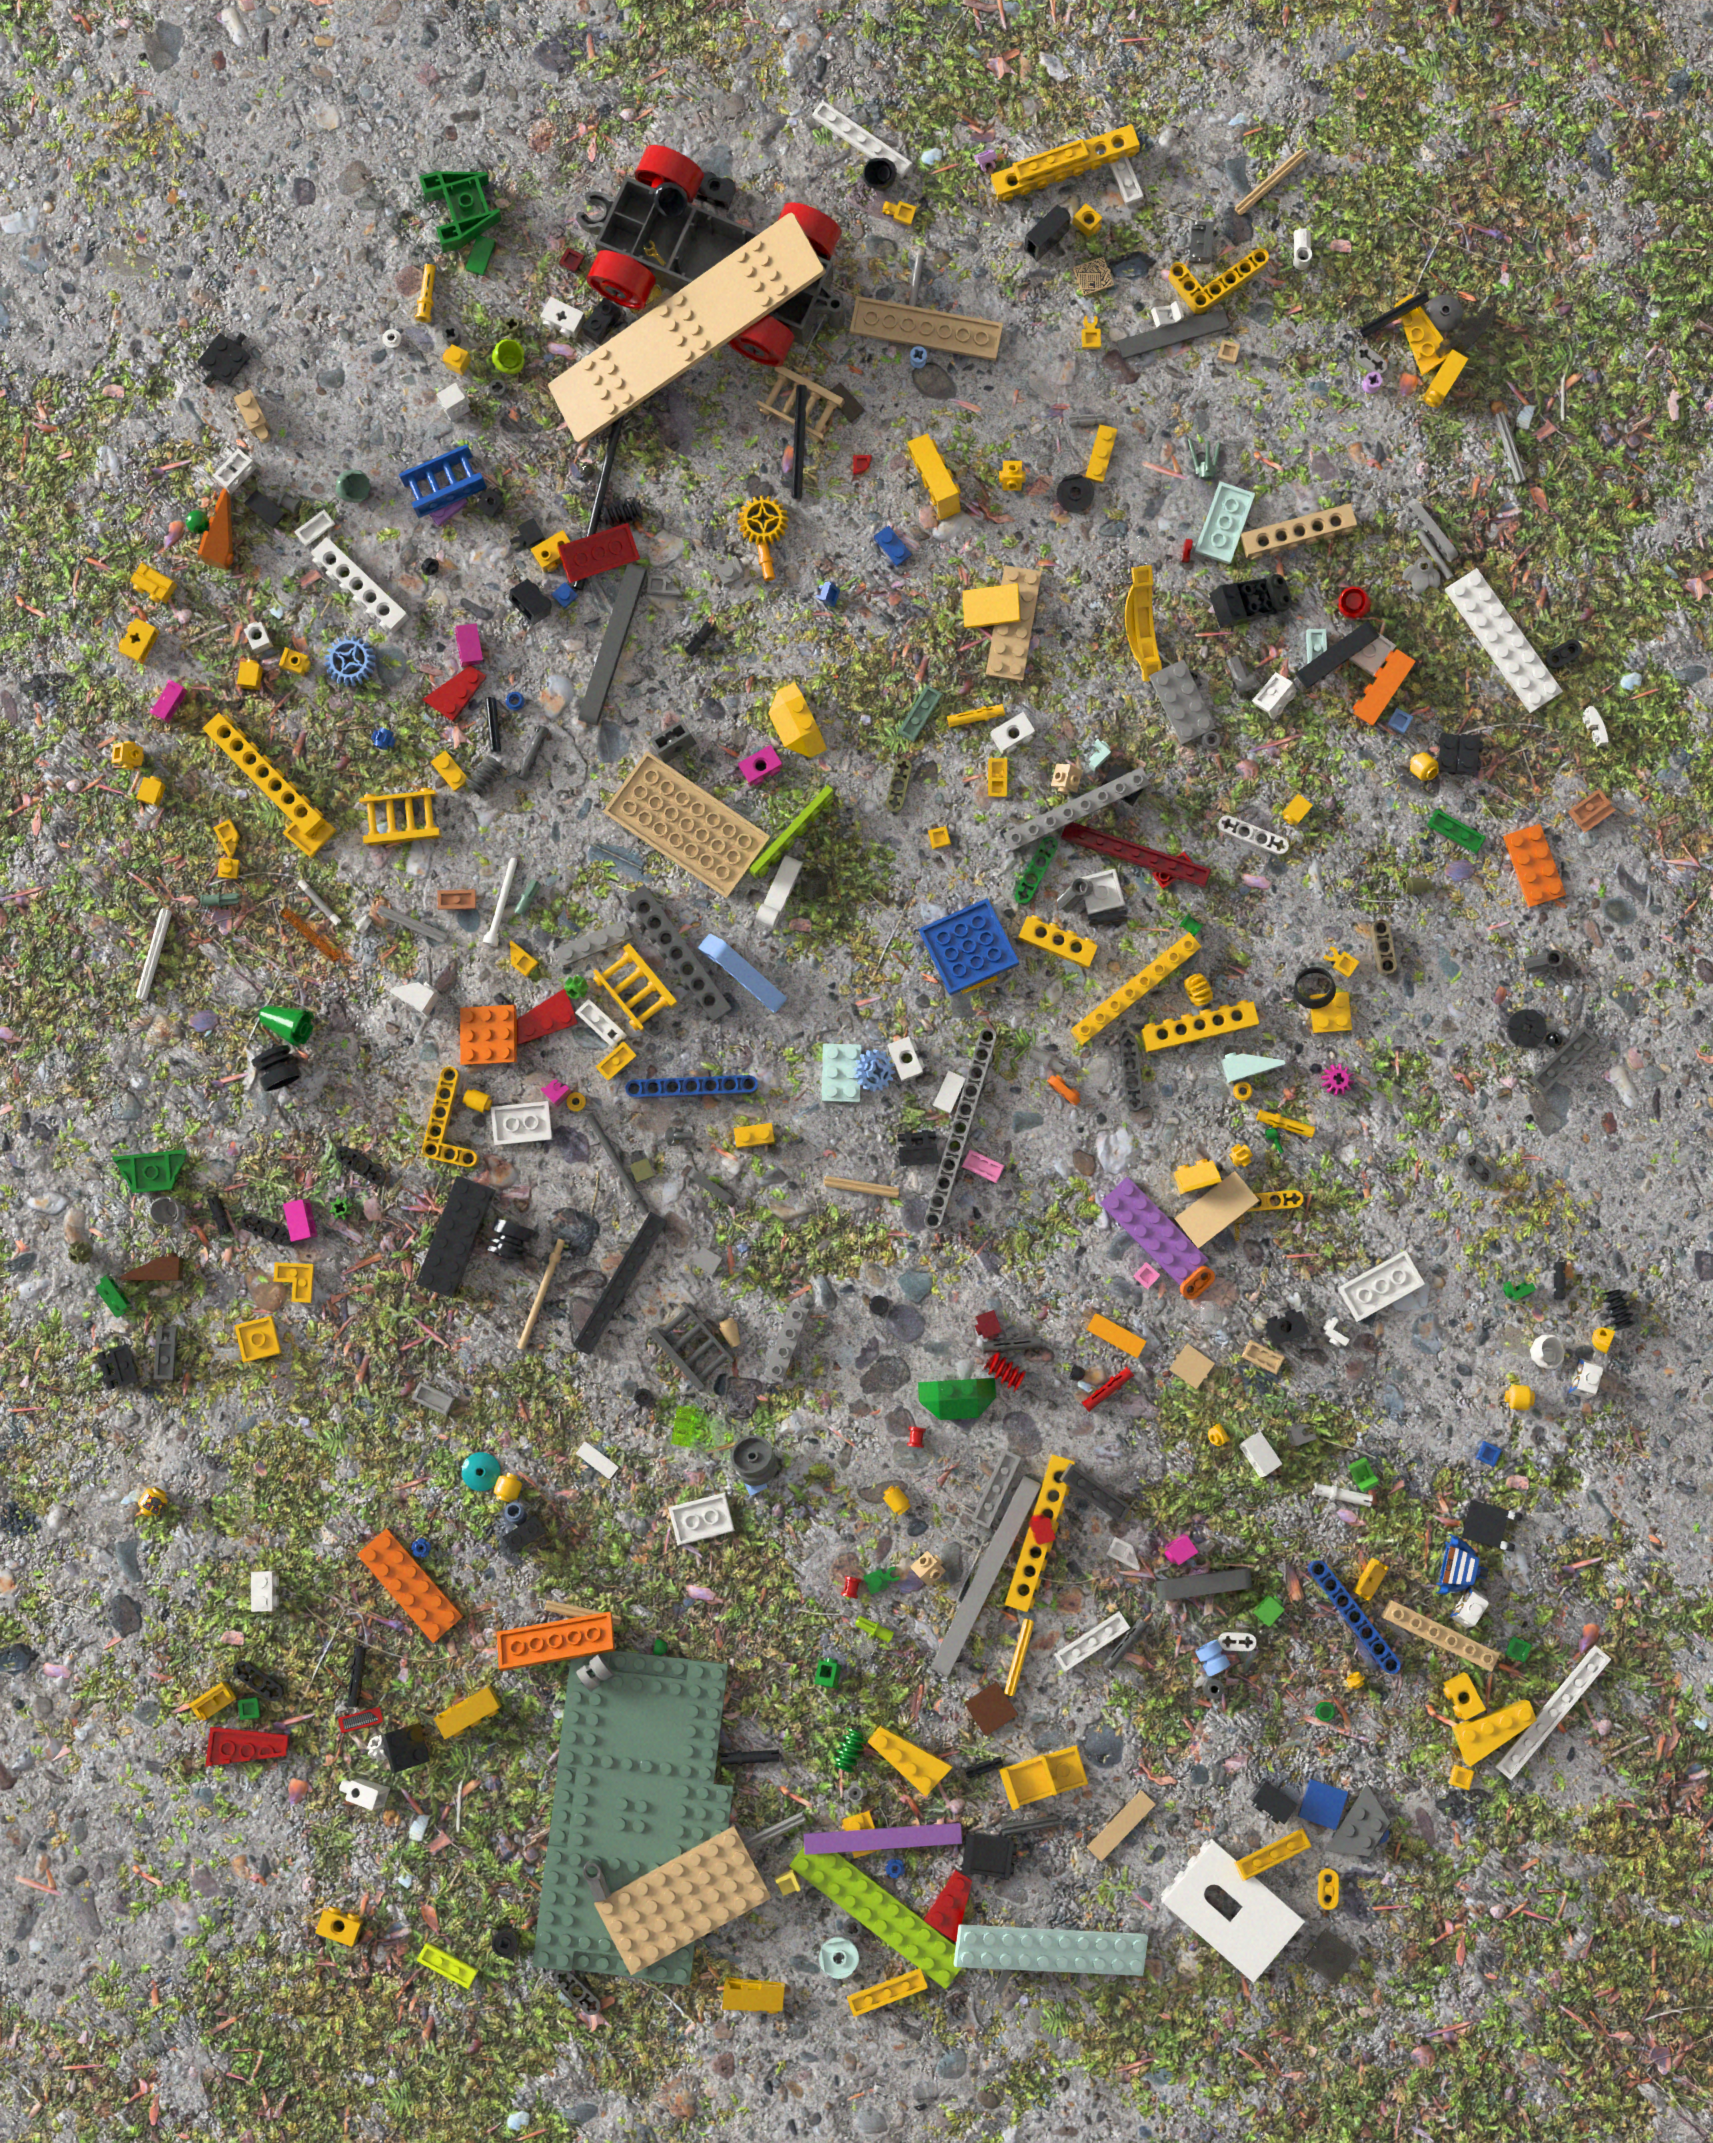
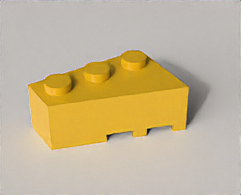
M490 1685L440 1713L433 1719L444 1739L452 1735L455 1738L464 1733V1728L470 1725L472 1728L482 1722L481 1718L487 1715L490 1718L499 1713L498 1708L502 1705Z
M726 1977L722 2010L767 2011L768 2013L776 2014L778 2011L783 2010L785 1983Z

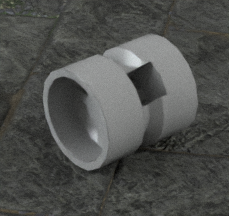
M599 1654L589 1661V1666L584 1665L576 1671L578 1677L590 1692L600 1686L601 1680L605 1682L614 1675L609 1665Z

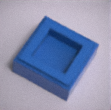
M1483 1441L1475 1459L1495 1467L1502 1449Z

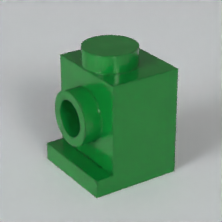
M826 1658L825 1661L819 1660L814 1684L838 1689L842 1665L837 1664V1660ZM830 1670H832L831 1677L828 1676Z

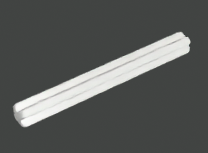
M162 908L136 994L137 999L144 1001L147 1000L172 914V911Z

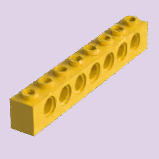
M1130 124L1084 141L1089 153L1087 160L1054 170L1049 174L1037 176L1032 180L1018 183L1013 167L991 174V182L998 202L1009 201L1019 194L1026 195L1033 189H1043L1050 183H1059L1072 175L1079 176L1086 170H1096L1103 164H1112L1125 156L1132 157L1139 152V141L1133 125ZM1120 143L1123 147L1116 148L1114 145ZM1098 150H1104V151H1105V153L1102 154V155H1100V154H1098V153H1096V152H1097ZM1011 181L1017 182V185L1010 186L1008 184Z
M218 713L202 729L308 838L312 836L325 823L321 818L324 815L316 807L312 809L308 805L311 801L304 794L299 796L296 793L298 788L291 781L287 783L283 779L285 775L278 768L274 770L270 766L273 762L265 754L262 757L257 752L260 749L252 741L248 743L245 740L247 736L240 728L235 730L232 727L234 722L227 715L223 717ZM231 731L228 738H223L225 732ZM239 744L244 745L241 751H236V747ZM252 757H256V762L249 765V760ZM266 770H269V775L265 778H262V773ZM281 783L282 788L279 791H274L275 785ZM295 797L292 804H287L288 798ZM308 810L307 815L301 818V811Z
M1190 932L1187 933L1070 1030L1072 1035L1083 1046L1199 951L1202 946Z
M1051 1454L1032 1516L1042 1513L1045 1509H1050L1053 1513L1050 1519L1051 1528L1056 1534L1059 1522H1056L1058 1514L1062 1515L1065 1504L1062 1501L1064 1495L1068 1496L1070 1487L1063 1482L1057 1483L1054 1480V1475L1059 1471L1064 1473L1069 1463L1074 1465L1075 1462ZM1052 1490H1056L1059 1494L1056 1501L1048 1499V1493ZM1030 1526L1028 1527L1004 1602L1007 1606L1028 1612L1029 1608H1033L1035 1597L1032 1596L1034 1590H1038L1041 1579L1038 1577L1040 1571H1044L1047 1560L1044 1558L1046 1552L1050 1553L1053 1541L1041 1545L1036 1544ZM1033 1547H1039L1041 1550V1554L1036 1558L1030 1555V1550ZM1031 1565L1035 1568V1573L1032 1576L1024 1574L1026 1566ZM1022 1584H1026L1029 1587V1592L1026 1595H1021L1018 1592V1588Z

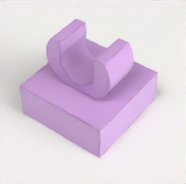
M990 149L974 155L976 163L980 165L983 172H986L985 165L987 163H990L993 169L996 168L993 160L997 159L994 150Z

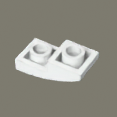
M1589 706L1583 712V723L1586 724L1587 729H1594L1592 738L1596 742V747L1605 746L1608 743L1606 728L1597 710L1593 706Z

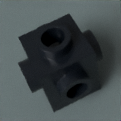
M496 487L494 489H483L478 496L480 501L476 507L492 518L496 512L500 514L506 505L503 503L505 501V498L502 497L504 493ZM490 498L495 500L493 505L489 503Z

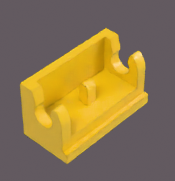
M1371 1558L1352 1592L1370 1602L1389 1567Z
M225 1680L190 1703L189 1706L199 1720L205 1721L236 1700L237 1697Z

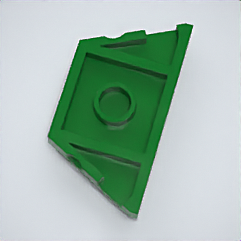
M188 1150L114 1156L112 1160L118 1166L132 1193L173 1190Z

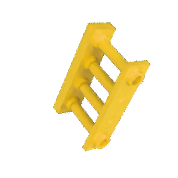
M422 788L419 792L383 796L366 794L364 798H359V802L362 805H367L369 832L368 835L363 836V843L366 846L442 838L441 829L434 825L431 798L438 797V793L432 790V788ZM412 799H424L425 829L417 830V827H415ZM405 800L407 828L406 831L398 832L393 802ZM386 803L388 830L387 833L379 834L377 831L375 804Z
M628 943L623 947L624 957L602 974L595 969L593 971L595 976L593 980L599 987L603 985L631 1019L629 1024L635 1031L639 1029L643 1033L645 1030L642 1023L664 1006H669L673 1009L678 1004L667 988ZM628 962H633L637 967L635 972L612 989L605 980ZM645 977L649 981L647 983L648 986L624 1004L618 994L638 978ZM657 991L661 996L659 1001L636 1018L630 1009L651 992Z

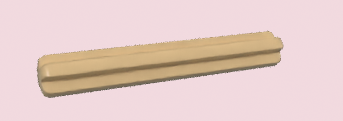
M825 1176L824 1186L893 1198H898L900 1190L898 1187Z
M547 1600L545 1604L546 1611L571 1617L604 1613L552 1600ZM612 1614L613 1626L619 1627L621 1617Z

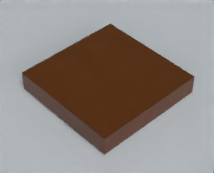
M997 1681L964 1702L985 1737L1018 1716V1713Z

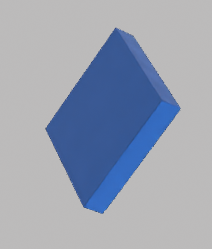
M1310 1778L1298 1817L1336 1830L1348 1792Z

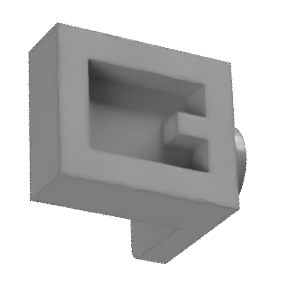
M736 556L732 557V561L716 567L723 586L744 578L743 571L746 569L742 560L738 561Z

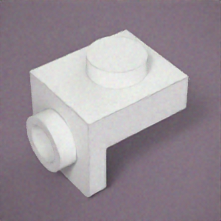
M1174 301L1170 306L1154 307L1151 310L1156 328L1178 323L1184 318L1179 301Z
M1336 1317L1331 1320L1328 1319L1323 1326L1325 1330L1323 1335L1330 1338L1329 1342L1336 1347H1340V1345L1346 1346L1350 1339L1333 1330L1339 1319Z

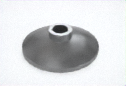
M1438 295L1429 301L1425 314L1438 331H1450L1461 322L1463 309L1456 298L1450 295ZM1446 308L1449 312L1444 313L1442 309Z

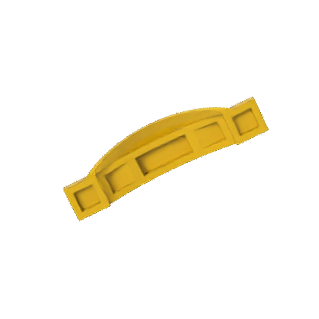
M1152 565L1131 567L1133 585L1128 593L1125 607V625L1128 641L1136 660L1141 666L1144 682L1151 681L1149 675L1162 670L1153 622L1152 585L1154 584Z

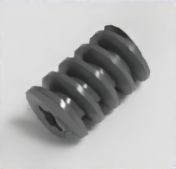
M486 756L488 763L481 762L483 769L475 768L478 774H470L473 780L466 778L468 787L480 798H482L480 791L487 793L485 786L492 787L490 780L497 781L495 774L502 776L500 769L506 770L496 759L490 756Z

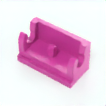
M477 623L456 626L455 636L461 667L480 664V661H483Z
M168 679L166 688L154 708H151L149 712L169 724L188 691L183 686Z
M555 1079L540 1090L558 1107L573 1092L566 1085L562 1086V1083L557 1084L558 1079Z
M301 1199L283 1204L291 1242L318 1237L310 1199Z

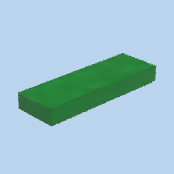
M1439 809L1435 810L1426 825L1474 854L1478 853L1486 839V836Z

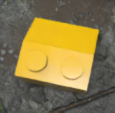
M1207 1159L1196 1161L1197 1165L1189 1167V1164L1177 1167L1178 1171H1175L1174 1175L1180 1195L1209 1187L1222 1181L1213 1160L1208 1162Z

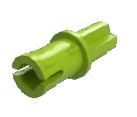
M859 1616L855 1623L857 1627L870 1633V1636L874 1635L887 1643L891 1641L894 1631L879 1625V1622L875 1623L863 1616Z

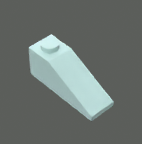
M1236 1052L1225 1055L1226 1059L1221 1061L1228 1083L1285 1065L1284 1060L1247 1054L1236 1055Z

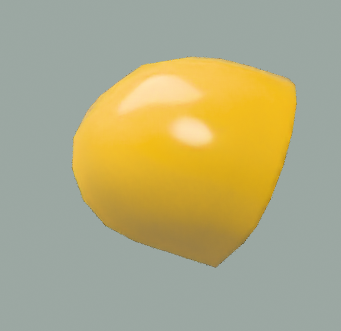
M1604 1327L1596 1329L1592 1335L1594 1347L1598 1351L1607 1354L1615 1331Z

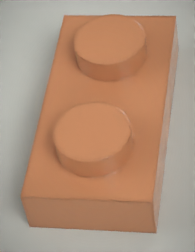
M437 890V909H476V890Z

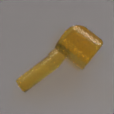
M649 241L652 248L647 249L644 246L646 254L655 257L664 266L666 262L657 253L654 242Z
M1244 1214L1233 1222L1235 1225V1241H1239V1224L1245 1223Z

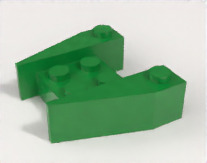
M436 171L419 176L426 203L445 198L453 221L452 223L436 227L443 254L464 247L474 240L477 235L483 234L501 221L500 209L489 211L481 188L482 186L489 185L487 172Z

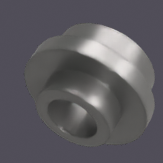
M1208 731L1202 736L1201 742L1204 748L1214 750L1220 745L1221 739L1217 732ZM1208 738H1213V739H1214V743H1213V744L1208 743L1207 739H1208Z

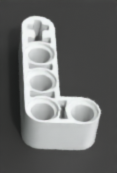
M785 855L767 897L757 912L755 918L757 923L773 930L775 929L802 869L803 862Z

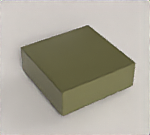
M648 1158L630 1165L636 1183L655 1176Z

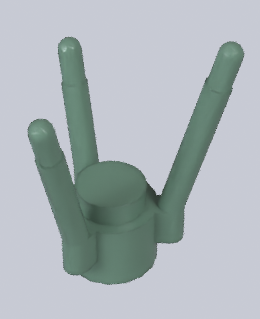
M1189 438L1188 442L1195 465V474L1199 475L1200 479L1214 478L1221 443H1217L1212 465V462H1210V442H1206V461L1201 462V466H1199L1192 439Z

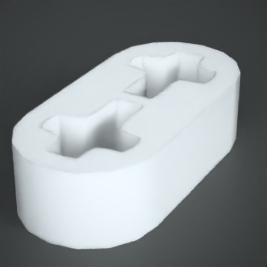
M1224 1632L1218 1639L1220 1646L1227 1651H1251L1256 1646V1639L1250 1633ZM1229 1636V1639L1236 1640V1643H1229V1647H1226L1222 1640ZM1248 1636L1252 1640V1644L1246 1647L1245 1644L1239 1643V1640H1245Z

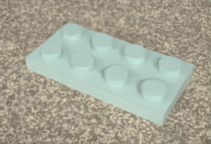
M1220 481L1195 553L1230 565L1255 493Z

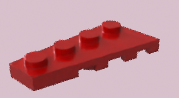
M211 1726L205 1767L286 1756L290 1735Z

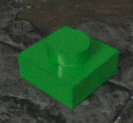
M1512 1636L1505 1654L1525 1663L1532 1644Z
M259 1697L238 1700L240 1720L261 1717Z

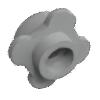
M852 1781L851 1786L844 1791V1797L849 1798L854 1805H858L862 1797L867 1795L866 1788L859 1786L857 1781Z

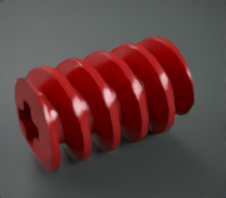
M999 1352L992 1355L984 1366L983 1371L989 1368L988 1375L995 1372L994 1379L997 1380L1002 1377L1001 1384L1008 1381L1007 1388L1015 1386V1392L1024 1380L1026 1371L1023 1370L1018 1373L1020 1367L1012 1368V1361L1006 1364L1007 1358L999 1359L1001 1354Z

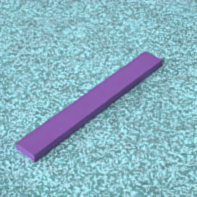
M961 1823L803 1834L805 1855L962 1844Z

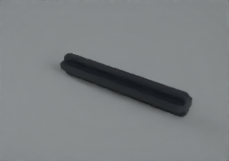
M1423 291L1359 329L1361 335L1365 338L1429 301L1427 293Z

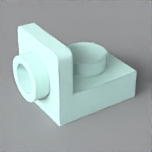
M1098 739L1095 741L1094 746L1100 753L1096 751L1089 759L1091 761L1089 768L1094 772L1111 754L1110 746L1104 741L1100 742Z

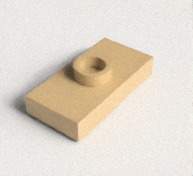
M1252 1340L1248 1341L1241 1356L1276 1375L1285 1358Z

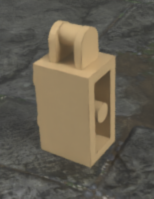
M251 389L235 396L234 399L253 436H258L262 443H268L271 439L268 430L271 427Z

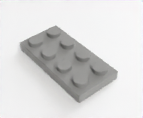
M1184 659L1149 675L1180 744L1216 728Z

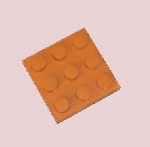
M516 1005L460 1008V1065L517 1063Z

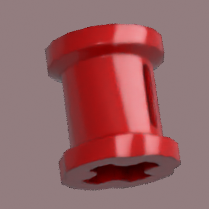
M909 1426L910 1439L907 1446L924 1448L922 1443L926 1428Z
M845 1576L846 1582L841 1595L858 1599L857 1591L862 1579Z

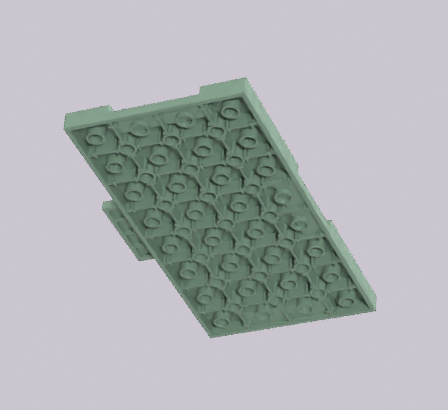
M615 1650L599 1654L609 1665L614 1675L605 1682L601 1680L600 1686L590 1692L582 1683L576 1671L584 1665L589 1666V1661L597 1655L570 1659L550 1834L546 1852L532 1967L596 1972L690 1986L696 1940L637 1973L630 1974L594 1905L595 1900L588 1882L583 1876V1869L587 1861L592 1859L598 1860L602 1865L603 1874L612 1893L729 1829L733 1785L714 1783L729 1663ZM594 1866L587 1868L588 1873L592 1875L598 1872Z

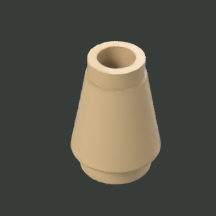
M732 1317L719 1322V1329L730 1345V1348L740 1345L737 1321H734Z

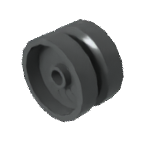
M758 1435L746 1436L735 1443L731 1450L730 1459L739 1479L745 1484L760 1486L770 1481L777 1472L778 1461L770 1443L764 1437Z

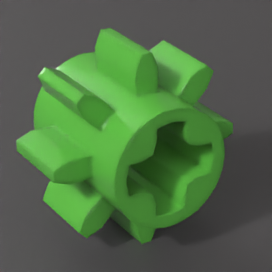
M577 975L573 979L569 977L564 987L567 995L573 999H578L579 996L584 998L589 987L586 980Z
M336 1197L337 1201L335 1203L330 1202L333 1207L329 1212L336 1214L334 1219L342 1216V1219L346 1220V1215H353L350 1208L354 1204L347 1203L349 1198L345 1197L341 1201L340 1197ZM339 1205H343L345 1208L344 1212L338 1209Z

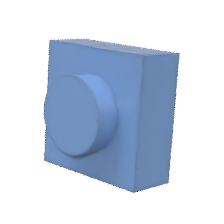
M1396 708L1386 726L1403 735L1413 716Z

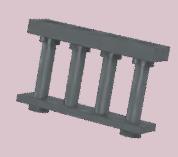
M683 1302L681 1305L685 1309L662 1329L654 1327L649 1333L696 1389L701 1391L705 1387L703 1383L706 1381L705 1378L727 1359L733 1363L735 1360L732 1357L735 1354L728 1346L724 1348L697 1317L695 1307L690 1302L688 1304ZM691 1315L697 1322V1325L675 1344H669L665 1339L668 1337L667 1334ZM703 1330L710 1339L688 1358L682 1359L678 1354L680 1352L679 1349ZM716 1345L722 1354L703 1371L695 1374L691 1369L692 1364L712 1346Z

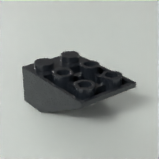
M1266 578L1221 585L1209 593L1220 629L1238 626L1277 614L1266 586Z

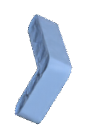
M708 934L697 947L702 954L722 966L772 1012L776 1013L787 1000L784 994L720 938Z

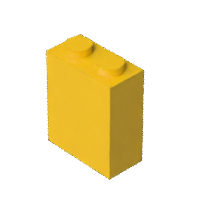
M1453 349L1451 350L1423 397L1427 405L1436 408L1440 407L1468 361L1467 357Z

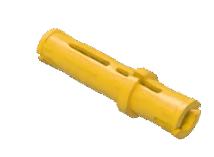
M1003 704L992 707L983 706L982 709L947 716L949 728L976 721H989L988 719L1005 716Z
M1262 1109L1257 1114L1256 1121L1272 1125L1273 1128L1279 1127L1309 1138L1313 1137L1315 1126L1282 1117L1279 1113L1273 1114Z

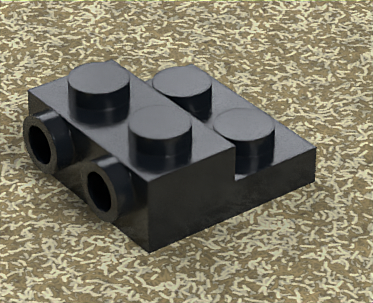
M1441 733L1437 755L1438 772L1474 776L1477 771H1480L1481 760L1478 759V754L1483 750V741H1480L1481 736Z

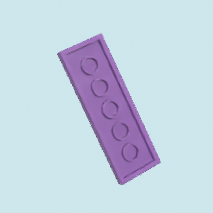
M1128 1177L1099 1203L1179 1286L1195 1270L1209 1260Z

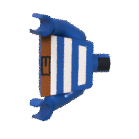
M1448 1534L1451 1536V1541L1449 1543L1445 1542L1446 1549L1439 1582L1436 1583V1585L1441 1586V1590L1439 1592L1436 1591V1594L1447 1595L1448 1593L1466 1590L1469 1585H1474L1476 1577L1486 1579L1488 1575V1568L1478 1566L1480 1558L1476 1557L1475 1550L1467 1542L1453 1534Z

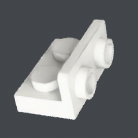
M1275 672L1252 702L1255 706L1267 712L1270 718L1274 720L1277 715L1282 713L1287 703L1293 700L1297 690L1293 682Z
M276 1571L251 1572V1612L276 1611V1607H279V1595H276V1587L279 1586V1576L276 1575Z

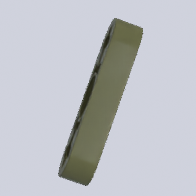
M905 758L897 760L894 766L886 800V808L891 813H898L903 808L912 769L911 762ZM905 763L908 770L905 769L903 777H900V768L898 766ZM896 781H902L904 788L901 791H897L894 789L893 784ZM891 793H894L896 795H903L902 797L898 796L897 803L900 804V806H896L895 809H893L892 805L889 804L890 802L894 801L895 795H891Z

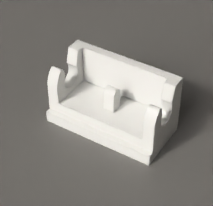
M1261 1431L1253 1434L1238 1445L1259 1477L1268 1475L1282 1465V1462Z

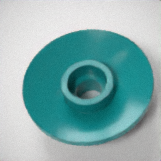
M485 1452L472 1454L465 1460L462 1466V1478L465 1484L475 1491L491 1489L496 1485L501 1474L497 1459ZM479 1468H482L484 1471L481 1476L477 1474Z

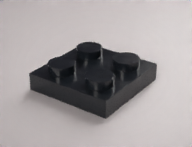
M420 1723L382 1734L392 1773H397L430 1761Z

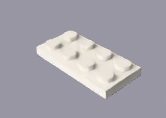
M1405 1250L1338 1287V1290L1356 1322L1425 1285Z

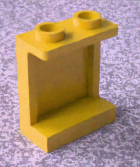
M1044 1754L999 1769L1012 1810L1020 1808L1019 1806L1051 1795H1057L1056 1790L1059 1789L1056 1777L1051 1778L1049 1771L1053 1770L1050 1759H1045Z

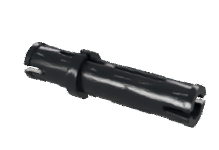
M354 1646L353 1662L350 1664L351 1679L347 1706L359 1707L362 1678L364 1670H366L365 1656L367 1647Z
M779 1749L748 1752L738 1750V1752L720 1753L721 1766L780 1762Z

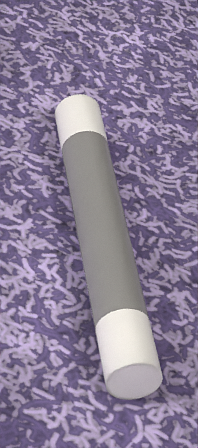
M304 879L298 882L302 890L335 925H338L341 919Z

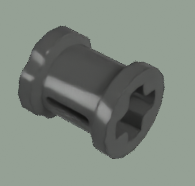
M448 325L443 329L442 335L447 346L450 347L453 344L458 347L461 343L458 328Z
M285 491L282 492L277 502L279 508H286L294 515L298 513L302 505V499H295Z

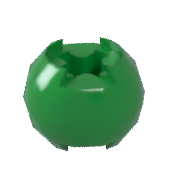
M193 510L187 515L186 526L189 531L201 534L207 530L209 518L205 512Z

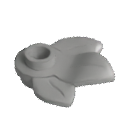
M1420 557L1415 561L1414 565H1410L1404 570L1402 580L1412 581L1414 592L1420 594L1426 590L1428 585L1438 588L1440 575L1433 568V562L1430 558ZM1423 562L1427 564V568L1425 570L1421 569V564Z

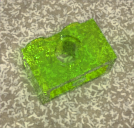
M677 1405L671 1444L686 1447L692 1446L698 1408Z

